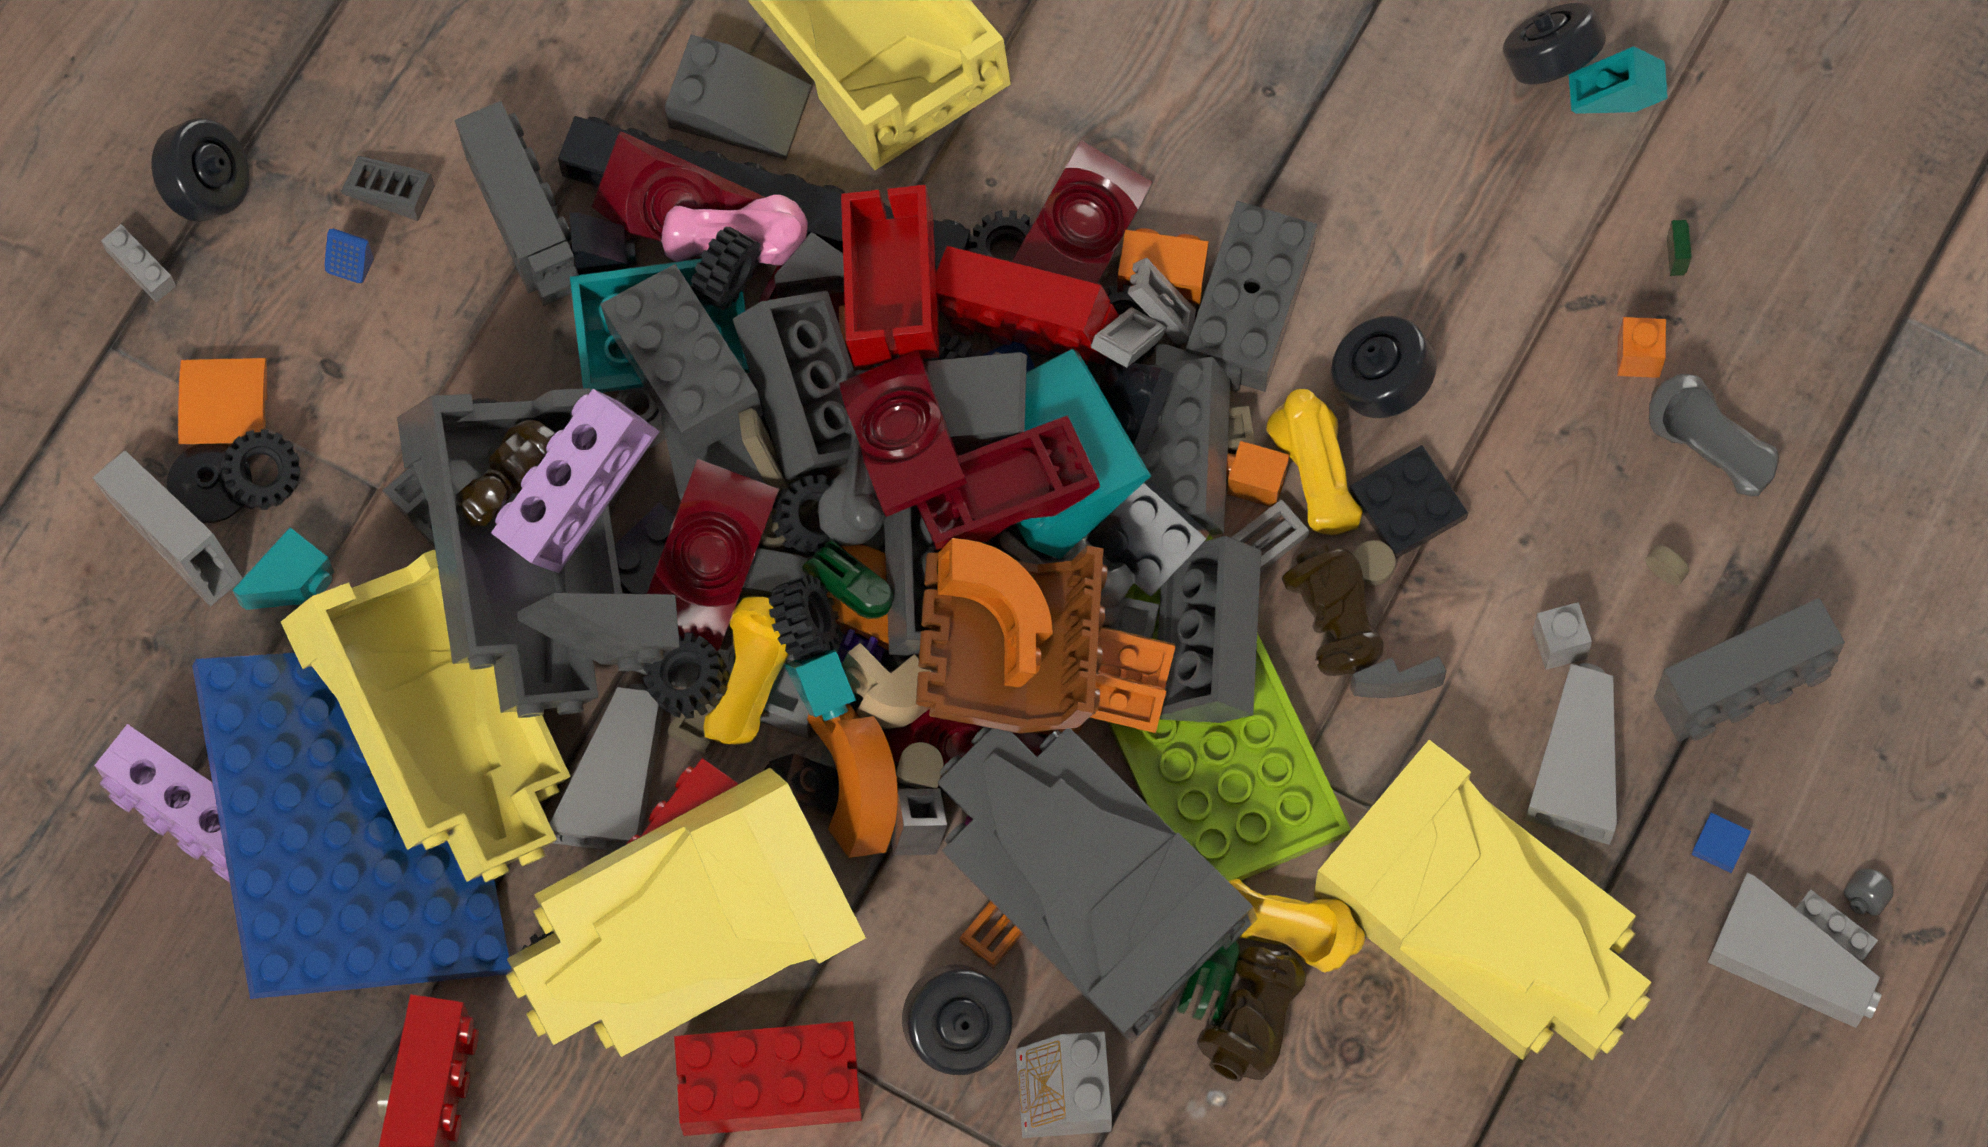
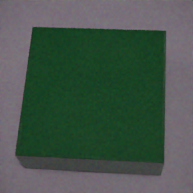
M1672 220L1667 235L1670 276H1684L1688 271L1692 258L1689 223L1686 220Z

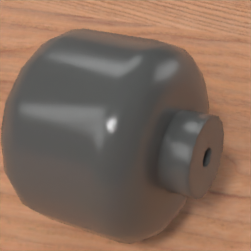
M1862 869L1857 871L1844 889V895L1851 901L1850 907L1855 913L1865 914L1867 912L1872 916H1877L1882 913L1892 899L1893 887L1889 879L1881 872L1873 869Z

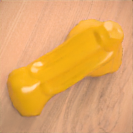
M1296 389L1287 396L1285 403L1268 417L1266 431L1276 446L1286 454H1289V457L1298 466L1307 502L1308 523L1312 530L1333 536L1355 530L1361 521L1362 507L1352 498L1347 488L1346 470L1337 440L1339 430L1338 419L1332 410L1309 389Z
M767 597L743 598L732 613L730 627L733 631L736 659L729 682L726 685L727 691L725 695H722L720 703L704 718L703 730L705 738L722 744H743L752 742L757 736L760 727V717L765 708L772 685L789 656L785 651L786 644L781 645L778 641L779 631L774 632L772 624L775 623V619L770 617L769 609L773 607L769 604V598Z
M1240 879L1228 881L1254 907L1257 920L1239 938L1287 946L1305 963L1317 968L1321 972L1339 969L1350 956L1356 955L1364 946V931L1353 918L1350 907L1342 900L1318 899L1307 903L1278 895H1262L1251 890Z

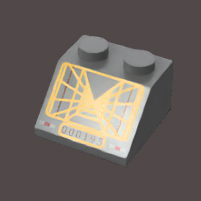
M1105 1031L1057 1035L1016 1049L1022 1138L1112 1132Z

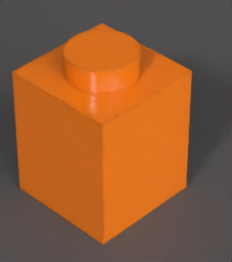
M1623 317L1618 334L1617 376L1660 378L1666 359V319Z
M1240 441L1236 455L1231 453L1227 455V495L1272 507L1279 500L1288 472L1290 455Z

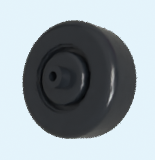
M1567 3L1539 12L1516 27L1503 44V54L1516 80L1528 85L1543 84L1565 77L1592 61L1603 49L1606 36L1591 6L1585 3Z
M207 118L191 119L167 129L158 138L154 146L151 169L155 186L166 205L179 216L195 222L209 221L232 212L244 200L250 177L248 161L240 142L222 124Z
M1380 316L1359 324L1342 339L1332 359L1331 375L1336 389L1355 412L1369 418H1388L1411 409L1426 395L1436 375L1437 360L1431 344L1413 322L1398 316Z
M946 965L928 972L911 988L903 1006L902 1027L905 1039L911 1050L928 1066L944 1074L968 1075L985 1069L1002 1054L1012 1032V1009L1004 990L982 971L966 965Z

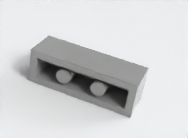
M121 224L101 240L106 252L156 303L176 287L172 276Z
M1812 890L1807 893L1795 908L1860 962L1865 960L1878 942L1875 937Z

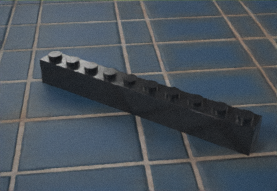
M574 116L558 157L562 177L599 187L618 134L622 131L764 197L783 195L798 204L807 218L808 230L806 238L812 232L843 253L841 194H844L845 191L833 185H824L823 187L813 185L795 174L787 173L782 176L768 172L763 166L753 162L741 164L730 161L724 155L715 151L703 153L692 150L677 140L668 139L661 141L654 139L639 129L628 128L623 130L616 128L597 117L585 119ZM883 202L887 219H893L894 215L891 207L886 206ZM933 219L936 272L947 246L969 251L970 230L957 221L944 219L941 222Z

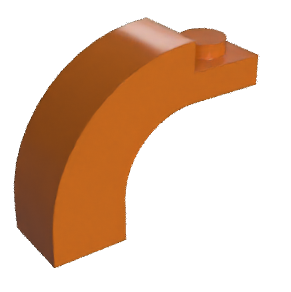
M952 538L938 553V594L968 598L979 602L992 612L998 620L1004 636V686L1021 688L1038 673L1041 665V650L1038 647L1053 634L1052 620L1046 599L1029 572L1011 556L981 542Z
M849 703L846 704L848 712L830 720L824 721L822 715L814 717L808 714L807 721L830 751L838 773V803L828 830L849 858L886 853L896 822L898 787L892 753L882 728L874 716L860 718Z

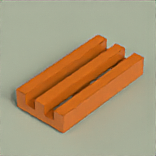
M990 901L961 935L959 942L973 950L976 956L983 958L994 969L1023 934L1014 926L993 952L989 951L988 948L1011 922L1003 914L980 943L975 940L976 935L998 910Z

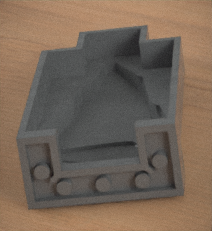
M590 388L550 390L534 401L473 404L471 394L430 396L397 417L404 468L415 469L429 505L452 664L469 663L471 670L494 666L500 712L517 711L518 718L540 716L544 714V709L557 708L559 715L584 711L583 704L598 698L593 660L518 621L517 612L553 593L622 594L609 506H606L560 573L530 563L494 536L491 532L497 525L495 523L497 515L486 526H469L456 512L455 495L473 479L481 478L490 468L489 457L500 447L502 439L509 428L523 421L533 420L541 422L554 433L564 430L573 417L572 410L574 405L583 395H589L591 392ZM512 493V496L506 501L504 505H506L508 502H513L514 499L517 497L518 493Z
M984 727L972 739L971 743L974 747L962 758L959 755L953 757L940 771L943 777L937 783L972 819L967 826L961 823L948 834L945 839L948 845L942 851L1132 1044L1163 1013L1160 1006L1221 946L1227 950L1257 920L1254 907L1179 833L1176 834L1071 728L1065 729L1062 733L1056 730L1050 734L1039 747L1042 753L1036 757L1012 732Z

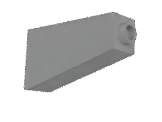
M124 450L93 477L107 500L210 607L243 579L215 535L127 451Z
M1582 663L1579 666L1571 664L1525 820L1610 845L1617 825L1613 676L1605 674L1602 668L1593 664Z
M632 684L629 688L617 687L550 821V826L557 839L553 844L616 851L625 846L634 835H642L664 710L647 691L649 688L646 685Z
M1749 873L1746 874L1708 963L1852 1027L1857 1028L1863 1016L1871 1019L1882 994L1874 991L1880 977L1756 876Z

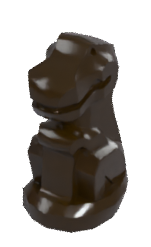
M526 420L509 428L502 439L500 447L489 457L490 468L481 478L473 479L455 495V507L458 515L471 527L486 526L499 513L502 506L512 496V493L519 494L522 489V479L532 467L538 466L548 453L546 451L547 444L555 433L541 422Z
M1326 544L1313 547L1299 554L1295 558L1298 565L1288 570L1282 576V581L1287 590L1302 595L1306 607L1314 617L1312 625L1314 632L1321 634L1325 631H1331L1335 638L1334 641L1321 645L1316 651L1315 661H1318L1317 667L1320 672L1326 676L1352 675L1375 665L1383 654L1384 642L1368 621L1363 572L1356 557L1348 549L1330 551Z
M1249 947L1240 953L1239 960L1236 962V971L1241 979L1254 985L1251 992L1246 989L1235 990L1230 999L1231 1008L1224 1014L1218 1027L1203 1029L1197 1039L1198 1048L1211 1060L1209 1066L1219 1075L1237 1082L1241 1081L1243 1077L1263 1080L1272 1071L1280 1055L1286 1011L1289 1003L1302 991L1306 981L1303 968L1291 951L1287 949L1271 951L1263 947Z

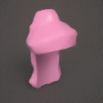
M771 195L766 198L756 199L739 210H694L682 206H674L666 214L661 241L665 255L675 262L687 261L695 256L702 255L704 250L707 251L712 238L716 239L717 233L720 230L723 231L724 227L728 226L760 243L761 247L759 249L761 254L757 258L759 263L783 265L806 239L808 221L798 204L783 195Z

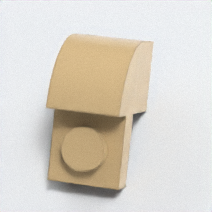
M861 643L847 653L842 663L852 691L863 698L856 713L861 718L874 716L880 727L886 728L908 725L930 709L916 704L918 673L931 671L920 668L918 666L919 659L913 655L892 673H889Z

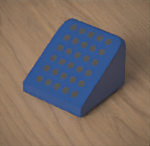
M334 228L329 229L326 242L325 271L356 283H363L374 260L368 240Z

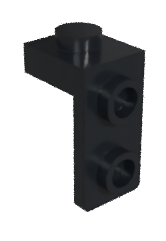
M795 753L769 761L764 770L771 768L785 780L798 803L829 815H834L839 797V779L836 769Z

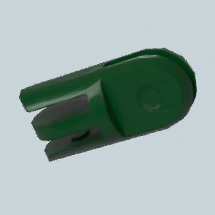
M832 539L802 566L803 573L812 575L813 578L817 577L820 580V586L825 585L829 593L866 619H879L885 616L892 606L893 592L890 585Z
M1237 940L1227 950L1221 946L1186 981L1177 1012L1181 1014L1186 1012L1196 984H1198L1201 988L1192 1012V1018L1201 1021L1213 991L1216 990L1218 994L1208 1023L1215 1027L1219 1025L1236 972V962L1239 960L1240 946Z

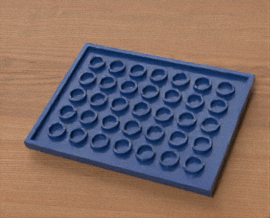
M295 653L201 658L195 660L192 668L250 999L506 975L511 970V966L507 961L509 954L494 879L485 883L483 877L479 876L467 882L448 841L428 850H425L423 844L407 850L337 698L312 666L302 669Z

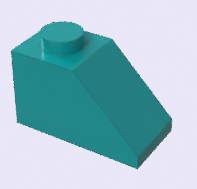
M1634 46L1569 74L1571 111L1576 114L1637 112L1668 99L1665 61Z
M289 528L232 591L239 605L245 610L303 604L310 597L324 592L330 585L332 575L335 572L329 558L292 528Z
M830 650L802 661L801 659H794L784 664L809 715L814 717L822 715L824 721L830 720L848 712L846 704L856 701L836 651Z

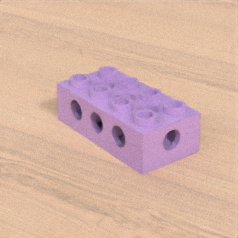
M592 389L589 395H583L576 402L572 410V419L564 430L558 431L550 439L546 447L548 453L538 466L532 467L526 473L521 482V491L513 502H508L499 511L495 519L497 525L491 532L530 563L560 573L659 433V430L621 402L595 389Z
M127 724L94 765L103 778L100 785L110 793L108 797L116 805L127 812H130L134 807L144 816L143 822L152 830L162 836L167 831L179 840L177 845L184 852L196 860L203 855L213 864L212 870L230 883L213 783Z

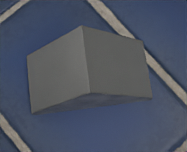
M811 232L774 275L777 298L828 291L829 294L844 292L843 253Z

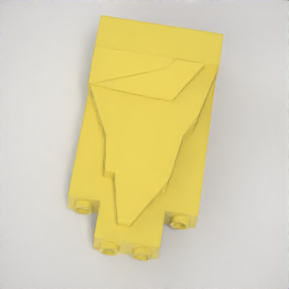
M748 0L815 81L820 101L847 138L874 170L882 167L1011 85L1004 39L971 0Z
M435 549L422 554L405 568L351 588L348 582L314 595L281 621L302 669L312 666L337 698L407 850L423 844L425 850H428L448 841L466 881L468 882L482 876L485 883L508 873L507 864L519 860L523 867L546 856L543 848L557 839L539 802L558 794L560 791L557 785L571 776L542 715L518 718L517 711L500 712L494 666L471 670L469 663L452 664Z
M1428 740L1320 867L1317 873L1314 896L1318 899L1342 900L1350 907L1353 918L1368 939L1523 1060L1531 1050L1538 1054L1554 1034L1549 1030V1027L1591 1060L1595 1058L1600 1050L1608 1054L1624 1033L1618 1028L1629 1016L1635 1021L1651 1001L1646 994L1652 982L1612 952L1614 950L1620 954L1635 936V933L1630 929L1636 915L1488 802L1469 780L1471 771L1431 740Z
M768 768L534 894L540 907L533 912L545 934L551 931L554 933L507 958L513 971L508 973L506 977L517 998L519 999L526 995L533 1010L527 1012L526 1015L538 1037L546 1033L552 1044L555 1045L600 1020L599 1023L594 1025V1029L605 1049L613 1046L618 1054L623 1057L789 965L810 959H815L820 964L864 940L866 937L788 783L771 768Z

